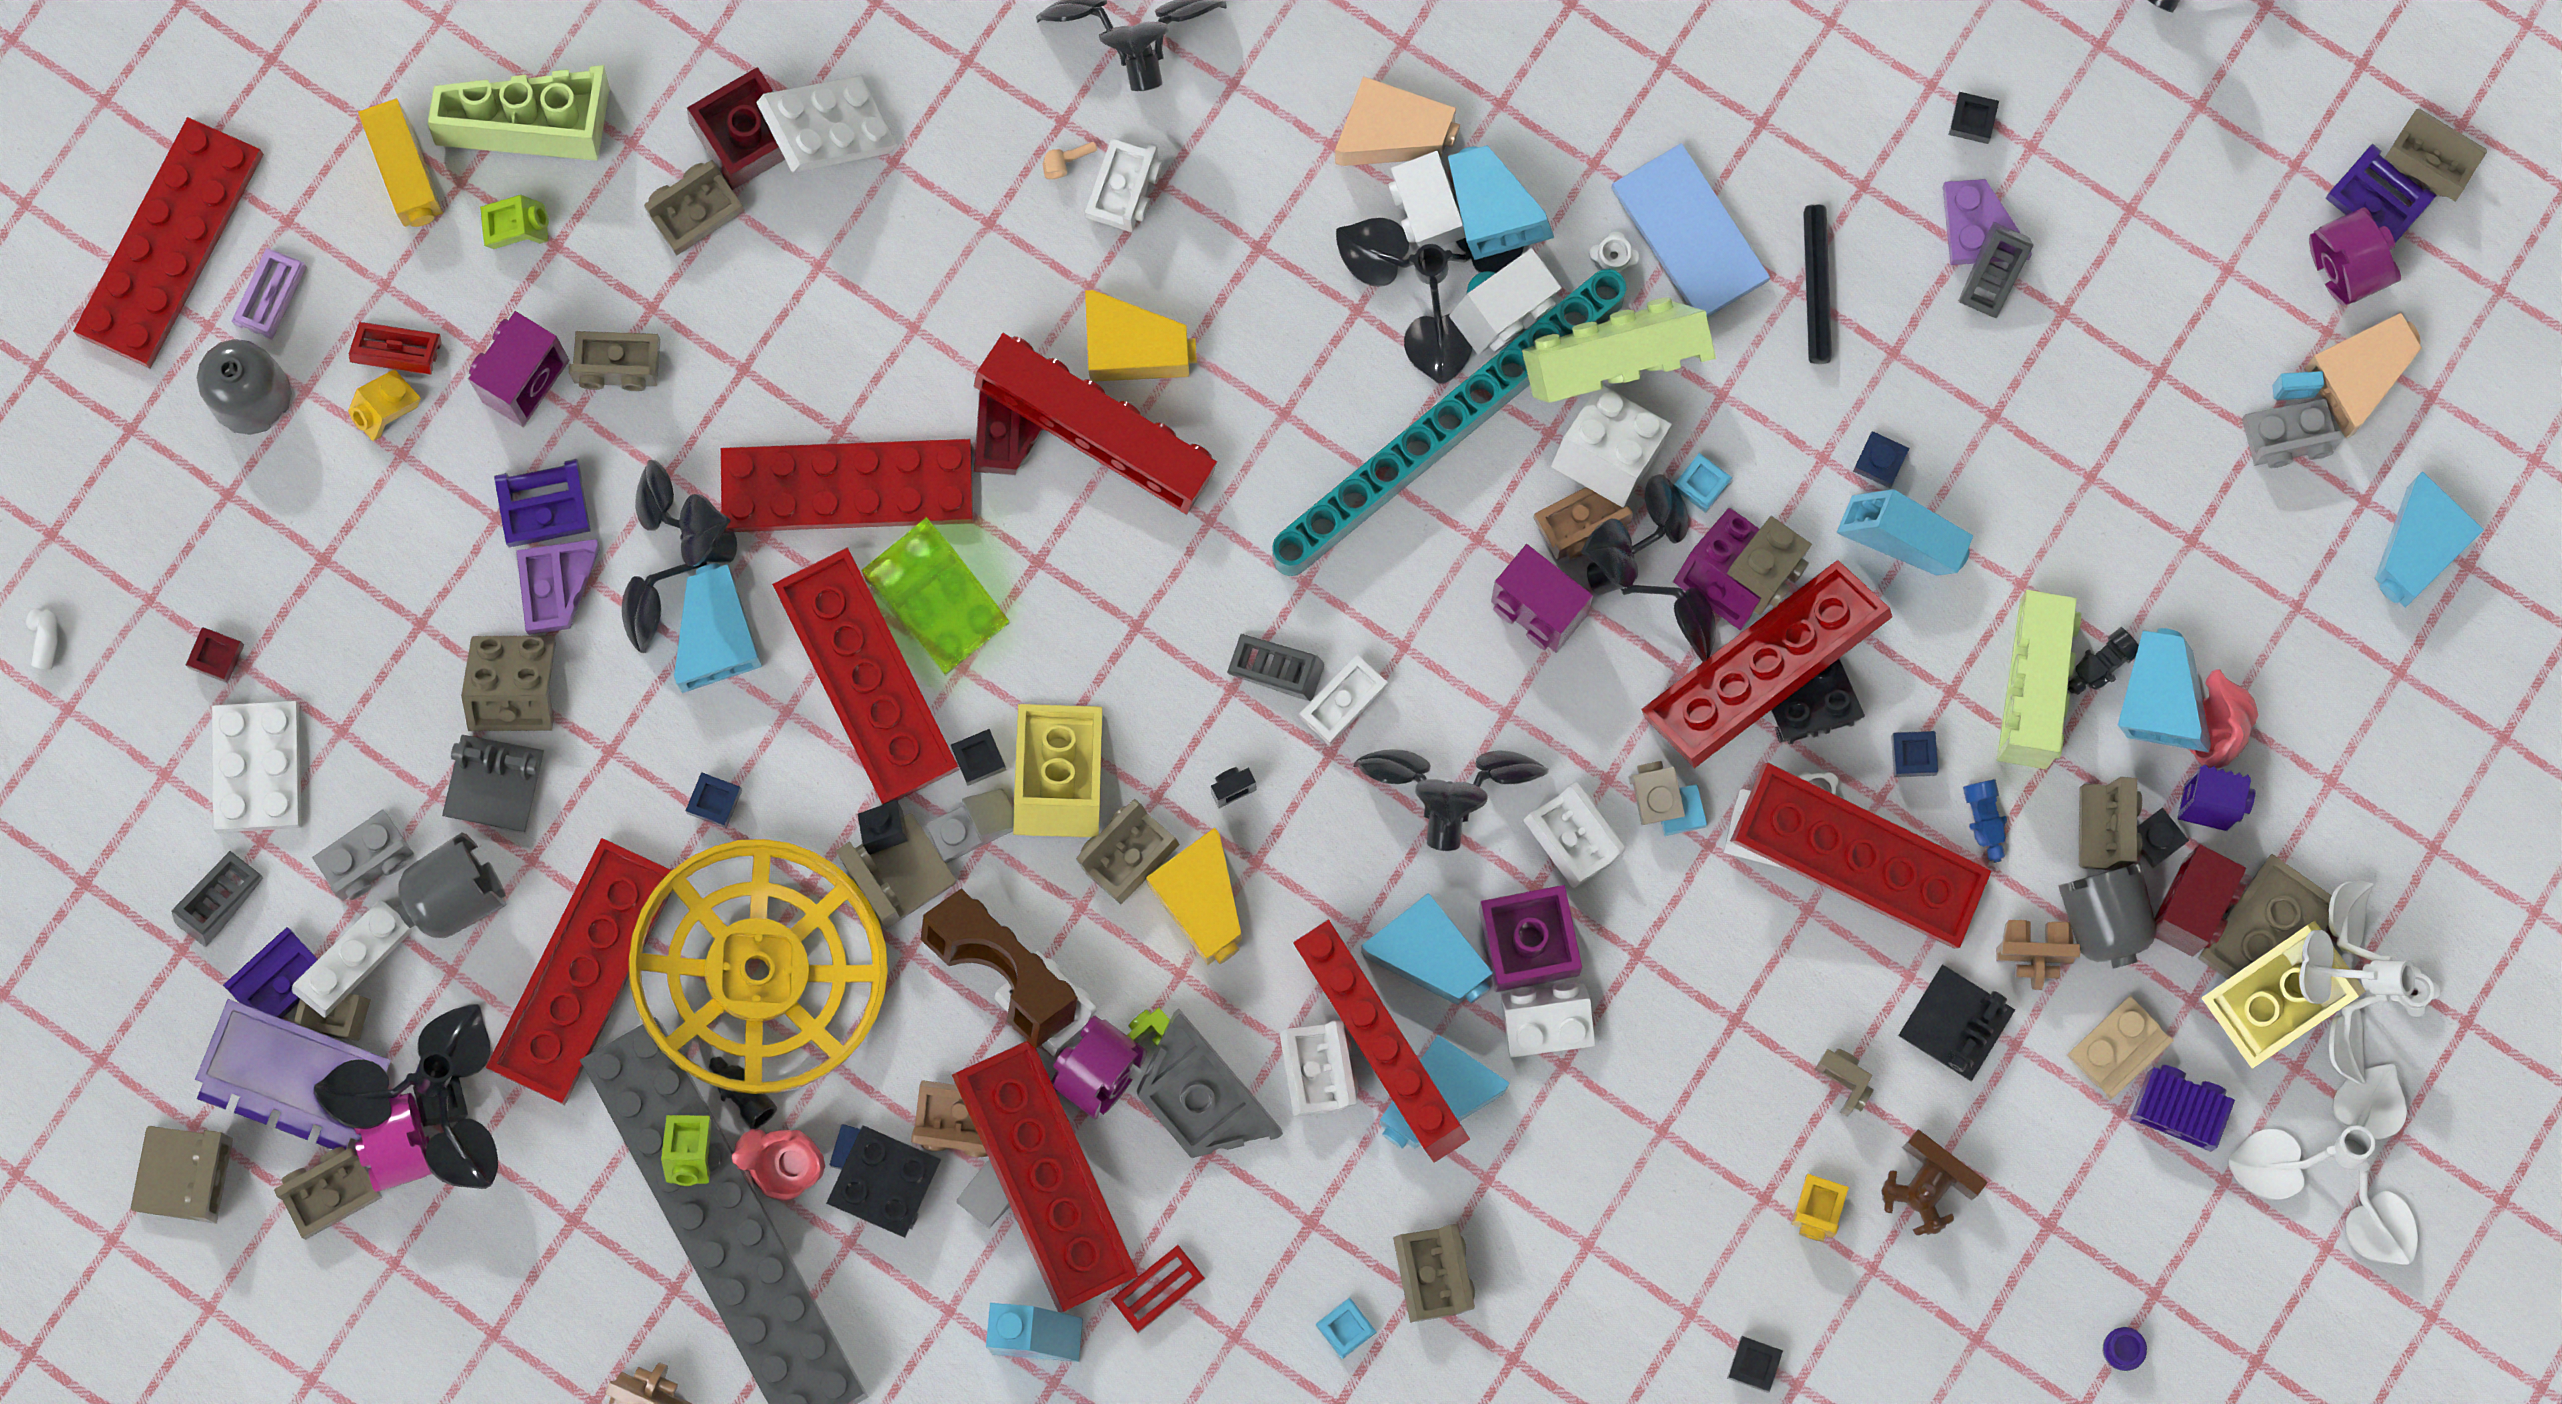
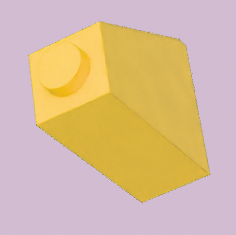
M395 98L358 111L393 207L403 226H424L432 222L435 216L443 214L414 128L399 100Z
M1085 290L1088 371L1091 381L1189 377V363H1197L1196 338L1187 339V325L1095 290Z
M1214 827L1146 877L1148 887L1207 965L1215 960L1222 964L1240 950L1237 944L1242 941L1221 837Z

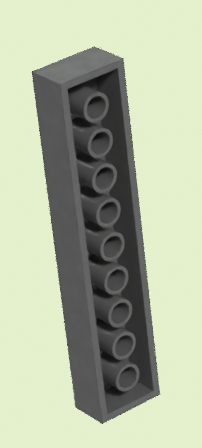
M654 1017V1020L659 1029L662 1031V1033L666 1037L669 1036L663 1024L656 1017ZM643 1024L580 1059L768 1404H858L869 1397L744 1170L738 1169L737 1165L733 1164L732 1154L734 1152L691 1075L682 1070L660 1050L647 1033ZM666 1115L710 1116L712 1128L708 1155L709 1183L681 1186L676 1183L666 1182L661 1161Z

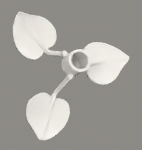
M2348 881L2339 885L2332 894L2329 904V928L2331 933L2338 937L2337 946L2342 952L2356 954L2372 962L2371 964H2366L2363 970L2332 968L2334 952L2330 936L2323 930H2313L2307 935L2303 945V963L2301 965L2299 983L2304 998L2313 1004H2321L2329 999L2331 994V976L2359 978L2362 980L2364 989L2370 990L2374 994L2342 1008V1016H2336L2333 1019L2329 1038V1053L2334 1068L2340 1074L2356 1083L2367 1084L2364 1071L2363 1024L2359 1008L2380 1001L2389 1002L2391 999L2390 995L2409 996L2415 985V970L2410 961H2393L2392 956H2381L2360 948L2365 927L2367 899L2374 884L2366 881Z
M2394 1064L2379 1065L2365 1069L2367 1084H2359L2348 1079L2340 1086L2333 1099V1113L2336 1120L2348 1126V1128L2343 1131L2334 1146H2329L2326 1150L2300 1161L2301 1148L2295 1138L2279 1129H2265L2248 1137L2238 1150L2229 1157L2228 1166L2238 1182L2255 1195L2269 1200H2285L2298 1194L2304 1187V1176L2301 1169L2309 1168L2329 1157H2334L2337 1163L2344 1168H2357L2359 1170V1199L2363 1206L2352 1209L2346 1218L2345 1233L2348 1242L2357 1253L2373 1261L2398 1265H2409L2413 1262L2417 1251L2418 1235L2416 1222L2410 1207L2401 1197L2390 1191L2378 1193L2371 1201L2368 1198V1170L2370 1166L2366 1160L2375 1149V1140H2384L2396 1135L2403 1127L2407 1115L2406 1100L2400 1087Z

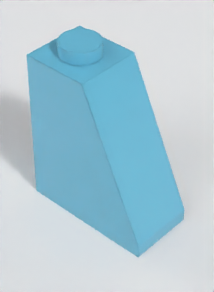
M1488 145L1467 147L1457 154L1448 156L1466 241L1474 260L1554 238L1546 212Z
M2423 471L2406 489L2375 576V580L2380 583L2379 587L2382 593L2392 602H2400L2405 608L2484 531L2474 519Z
M1895 489L1852 495L1837 530L1838 534L1936 576L1958 573L1969 558L1970 551L1968 548L1973 539L1972 534Z
M718 563L708 564L698 568L695 571L696 575L687 577L674 673L676 684L682 693L762 667L735 580L728 564L721 567Z
M2159 628L2157 633L2143 630L2118 722L2119 728L2129 739L2209 753L2211 742L2192 648L2178 631L2167 628Z
M1429 893L1361 945V953L1366 959L1456 1005H1459L1466 999L1472 1004L1491 988L1487 982L1491 980L1493 972Z
M1440 1035L1436 1036L1420 1060L1459 1122L1503 1096L1509 1086L1507 1080ZM1392 1101L1379 1122V1125L1385 1129L1382 1135L1402 1149L1406 1144L1414 1149L1421 1145L1394 1101Z
M990 1303L986 1348L992 1355L1079 1362L1083 1318L1035 1306Z

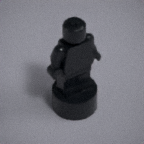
M2120 627L2107 638V645L2095 655L2091 653L2090 649L2086 650L2085 656L2075 667L2078 676H2074L2068 681L2067 690L2071 694L2079 695L2086 689V685L2097 690L2104 687L2108 682H2114L2116 677L2114 674L2112 675V672L2125 662L2130 663L2136 658L2139 644L2124 628Z
M721 1056L710 1059L709 1069L713 1073L729 1079L744 1081L745 1069L741 1066L730 1065L728 1067V1063ZM717 1087L721 1094L720 1099L725 1102L726 1098H731L740 1108V1117L750 1129L760 1128L777 1111V1106L765 1093L750 1094Z

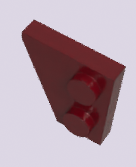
M980 390L978 394L974 472L1016 475L1044 429Z

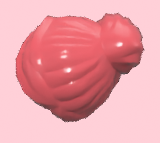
M2220 669L2212 671L2205 682L2208 687L2209 697L2203 700L2211 742L2210 751L2208 753L2189 749L2201 766L2206 764L2208 768L2215 766L2216 769L2228 766L2233 759L2239 756L2248 744L2251 728L2256 724L2259 716L2255 700L2250 693L2228 680Z
M751 1129L745 1132L736 1142L735 1152L732 1154L733 1164L737 1165L738 1169L749 1171L752 1180L762 1190L764 1195L783 1201L795 1199L805 1189L814 1185L823 1176L825 1169L824 1157L811 1138L799 1130H778L767 1134L760 1129Z

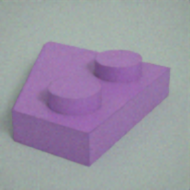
M1986 179L1944 182L1942 189L1950 265L1974 264L1993 222L2020 233ZM2000 241L1997 246L2013 254L2016 247ZM2030 252L2027 260H2030L2032 252ZM1992 256L1990 263L2005 261Z
M597 539L516 550L525 631L528 635L571 628L600 550Z

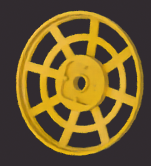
M768 839L737 840L715 845L691 856L674 868L653 890L642 908L632 935L628 960L630 988L636 1010L647 1033L660 1050L682 1070L705 1083L729 1091L750 1094L779 1093L803 1087L826 1076L844 1063L864 1041L877 1019L885 995L888 973L886 944L880 922L870 902L856 883L834 863L817 853L791 843ZM739 856H753L752 882H741L725 886L702 898L686 879L696 871L718 861ZM771 857L781 858L803 865L826 878L835 887L819 903L815 904L812 900L791 888L769 883ZM674 891L689 909V912L683 917L675 930L669 946L668 956L642 953L644 940L652 918L663 900ZM751 896L750 918L737 921L728 927L712 910L715 906L730 899ZM768 897L788 902L806 915L790 929L779 922L767 919ZM846 900L855 909L866 931L871 949L872 965H846L842 941L834 924L828 918ZM697 921H699L715 940L708 951L706 959L682 958L681 951L686 937ZM817 927L822 932L829 946L832 965H809L806 950L801 942ZM760 959L767 964L769 974L763 980H753L747 976L745 964L749 960ZM642 971L667 974V983L672 1001L680 1017L684 1020V1023L667 1037L657 1026L648 1007L642 985ZM680 975L705 977L712 999L696 1013L691 1010L684 996ZM807 982L832 983L827 1002L819 1016L814 1019L797 1001L801 997ZM872 982L870 997L863 1017L852 1036L842 1045L824 1028L829 1024L840 1005L845 990V983ZM724 1011L738 1019L745 1020V1044L725 1039L711 1031L707 1026ZM785 1014L801 1030L799 1034L785 1041L762 1045L763 1021L775 1019ZM697 1035L704 1042L718 1050L735 1056L745 1057L744 1081L729 1079L709 1072L687 1059L678 1050ZM810 1041L830 1057L819 1066L798 1076L778 1081L762 1082V1058L787 1054Z

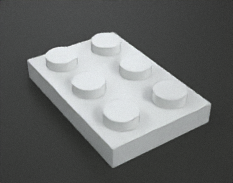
M861 76L765 93L757 101V105L792 173L890 154L897 146Z
M297 701L212 706L213 830L216 833L301 828L300 704Z

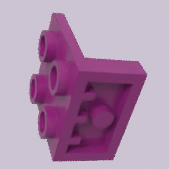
M1728 508L1690 552L1674 578L1673 583L1684 591L1692 587L1697 588L1705 596L1713 612L1741 631L1754 613V609L1761 597L1729 576L1727 572L1760 529L1733 509Z

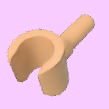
M1090 142L1065 152L1060 149L1048 151L1042 163L1045 178L1050 180L1064 177L1067 174L1066 163L1097 151L1096 144Z

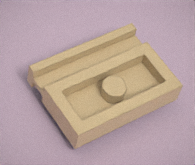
M2130 995L2075 1046L2067 1056L2096 1086H2099L2106 1093V1097L2109 1100H2112L2174 1040L2162 1031L2160 1025Z

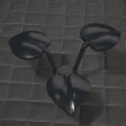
M1060 0L1036 16L1037 23L1041 20L1066 22L1077 20L1090 14L1098 16L1106 31L1099 34V40L1103 44L1117 50L1121 66H1126L1130 89L1132 91H1147L1163 84L1158 60L1164 59L1162 51L1163 37L1169 31L1168 24L1172 21L1180 22L1198 17L1218 7L1226 9L1227 5L1225 1L1173 0L1155 10L1156 16L1160 17L1158 22H1143L1135 26L1114 28L1105 10L1102 8V6L1107 4V0ZM1155 41V48L1152 50L1151 43Z
M1371 218L1336 229V241L1340 256L1351 274L1362 283L1376 287L1387 286L1395 280L1398 266L1407 268L1414 265L1419 280L1430 285L1434 317L1422 316L1410 324L1404 337L1405 352L1410 362L1436 383L1445 384L1454 379L1467 364L1473 347L1449 317L1450 314L1444 316L1441 314L1438 283L1442 282L1448 274V261L1464 263L1471 259L1473 267L1479 273H1497L1520 257L1524 246L1474 260L1466 238L1456 241V243L1465 254H1455L1450 250L1444 251L1443 248L1436 244H1426L1420 247L1415 255L1411 254L1408 259L1404 260L1403 258L1409 251V242L1403 227L1391 219Z
M648 460L647 466L640 477L635 499L636 514L640 524L646 530H657L661 521L680 528L682 533L680 535V540L682 541L681 555L686 564L651 574L646 577L645 581L640 576H634L629 581L622 599V620L629 640L641 653H646V646L655 635L661 617L660 596L657 589L653 587L654 584L659 580L698 569L707 565V562L731 563L737 553L736 535L734 531L726 529L731 520L719 512L703 495L692 494L686 499L679 520L670 516L668 510L672 506L674 499L673 486L668 473L656 460Z
M1664 474L1655 475L1647 482L1645 503L1651 519L1658 525L1656 531L1632 546L1630 534L1622 522L1615 518L1602 522L1591 533L1581 550L1582 554L1594 561L1587 567L1588 582L1592 590L1598 595L1621 589L1623 595L1645 593L1676 597L1674 613L1677 623L1701 661L1705 662L1711 655L1716 634L1714 613L1705 596L1694 587L1684 592L1683 589L1675 587L1633 585L1638 577V567L1634 560V554L1659 540L1665 534L1673 544L1679 543L1685 538L1688 531V513L1681 494Z
M1390 749L1372 752L1357 759L1353 766L1359 767L1365 775L1383 783L1405 784L1413 780L1416 781L1418 784L1416 785L1415 793L1424 803V817L1429 819L1427 845L1440 851H1453L1460 847L1463 822L1468 821L1469 813L1480 809L1487 803L1488 794L1480 788L1484 780L1491 778L1500 784H1519L1537 779L1549 772L1548 768L1530 757L1502 750L1486 752L1476 758L1475 765L1482 771L1478 772L1473 784L1467 782L1453 783L1452 781L1446 782L1438 779L1427 780L1423 774L1430 771V763L1423 757L1405 750Z
M478 1004L450 1010L427 1024L418 1038L417 1050L421 1059L416 1072L407 1074L406 1079L393 1089L388 1090L389 1077L386 1071L373 1061L365 1059L344 1062L334 1068L323 1080L315 1084L314 1095L326 1113L338 1122L358 1129L373 1128L385 1122L391 1114V1105L388 1098L397 1097L410 1085H414L416 1090L424 1096H437L440 1102L441 1127L444 1132L434 1135L427 1144L425 1159L428 1168L436 1178L452 1186L486 1189L493 1184L498 1170V1154L492 1135L481 1123L468 1118L459 1121L452 1128L449 1123L448 1114L449 1092L447 1087L451 1077L464 1078L480 1072L487 1064L490 1056V1040L483 1022L481 1008Z

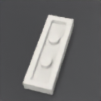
M380 899L293 984L292 992L325 1018L412 933V928H409L400 915Z

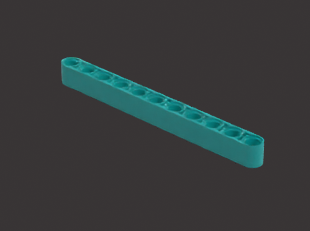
M1603 269L1595 273L1281 531L1274 539L1272 545V558L1275 568L1281 574L1287 576H1296L1304 572L1526 389L1530 382L1522 350L1534 346L1533 342L1542 336L1558 334L1559 337L1573 333L1572 328L1575 325H1571L1564 318L1566 314L1578 312L1586 319L1585 323L1596 322L1598 325L1607 322L1611 314L1618 312L1622 308L1626 292V281L1623 276L1611 269ZM1604 286L1611 287L1615 290L1617 296L1613 299L1605 300L1597 295L1596 290ZM1514 363L1519 365L1524 372L1518 377H1509L1504 374L1502 367L1506 364ZM1477 389H1484L1491 394L1492 399L1487 403H1477L1471 398L1470 394ZM1445 415H1453L1459 419L1461 424L1459 427L1449 430L1440 425L1439 419ZM1413 441H1422L1428 445L1430 450L1424 455L1417 456L1410 453L1407 446ZM1382 467H1390L1397 472L1398 476L1392 481L1384 482L1378 479L1375 473ZM1350 493H1359L1364 496L1366 502L1359 508H1352L1347 506L1343 499ZM1319 519H1326L1333 523L1334 529L1328 534H1318L1311 526ZM1287 545H1294L1301 549L1302 555L1297 560L1288 561L1281 557L1280 551Z

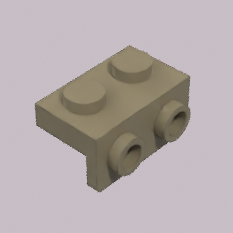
M2416 109L2384 159L2391 162L2399 172L2405 175H2412L2427 184L2435 194L2448 197L2456 202L2474 171L2485 157L2487 149L2425 111Z
M713 160L706 164L698 163L690 167L684 173L683 179L671 187L666 185L658 188L650 195L649 201L644 204L649 218L676 256L745 211L742 203L722 177L718 166Z
M575 331L573 364H569V374L574 384H579V387L589 390H600L604 388V385H620L622 389L627 391H643L646 389V386H657L660 353L659 334Z
M1770 516L1734 561L1727 574L1761 597L1754 609V612L1761 616L1769 604L1777 608L1791 588L1785 584L1788 579L1796 583L1809 565V562L1803 558L1812 543L1773 516Z
M2120 777L2108 785L2083 784L2080 786L2079 866L2081 868L2114 871L2137 862V858L2142 850V837L2140 833H2137V817L2142 810V794L2140 791H2137V778Z
M1134 799L1127 806L1121 807L1115 812L1110 824L1098 836L1090 838L1084 844L1076 860L1086 875L1121 905L1180 844L1170 832L1146 812L1141 803Z
M344 1147L335 1148L320 1158L321 1164L308 1171L305 1168H300L290 1172L281 1179L283 1185L274 1189L277 1198L283 1200L301 1238L306 1240L382 1198L380 1192L374 1191L369 1178L367 1166H361L356 1150L352 1148L345 1150Z
M1450 1224L1439 1229L1400 1234L1393 1237L1410 1323L1456 1316L1475 1308V1288L1472 1280L1469 1278L1465 1261L1466 1244L1464 1238L1460 1235L1457 1224Z

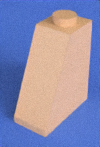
M1363 76L1335 149V164L1350 166L1403 162L1416 159L1434 151H1438L1440 157H1442L1446 146L1453 148L1459 133L1460 124L1455 123L1456 108Z
M2402 313L2314 355L2305 367L2307 372L2323 371L2324 386L2319 393L2322 398H2326L2329 410L2345 438L2355 434L2422 348L2420 346L2421 339L2418 330L2410 321L2406 322Z

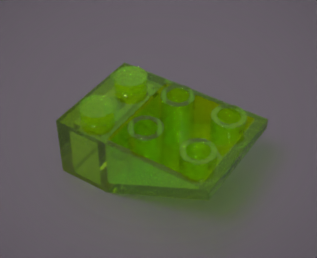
M927 517L861 570L868 586L945 676L1010 624L1009 619Z

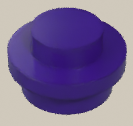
M2120 1327L2111 1331L2104 1339L2103 1355L2107 1363L2113 1368L2120 1371H2130L2136 1369L2144 1362L2147 1355V1344L2144 1337L2137 1330L2129 1327Z

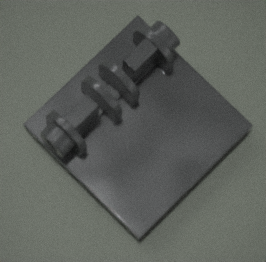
M461 734L460 742L454 743L451 751V759L455 760L442 816L525 832L544 750Z

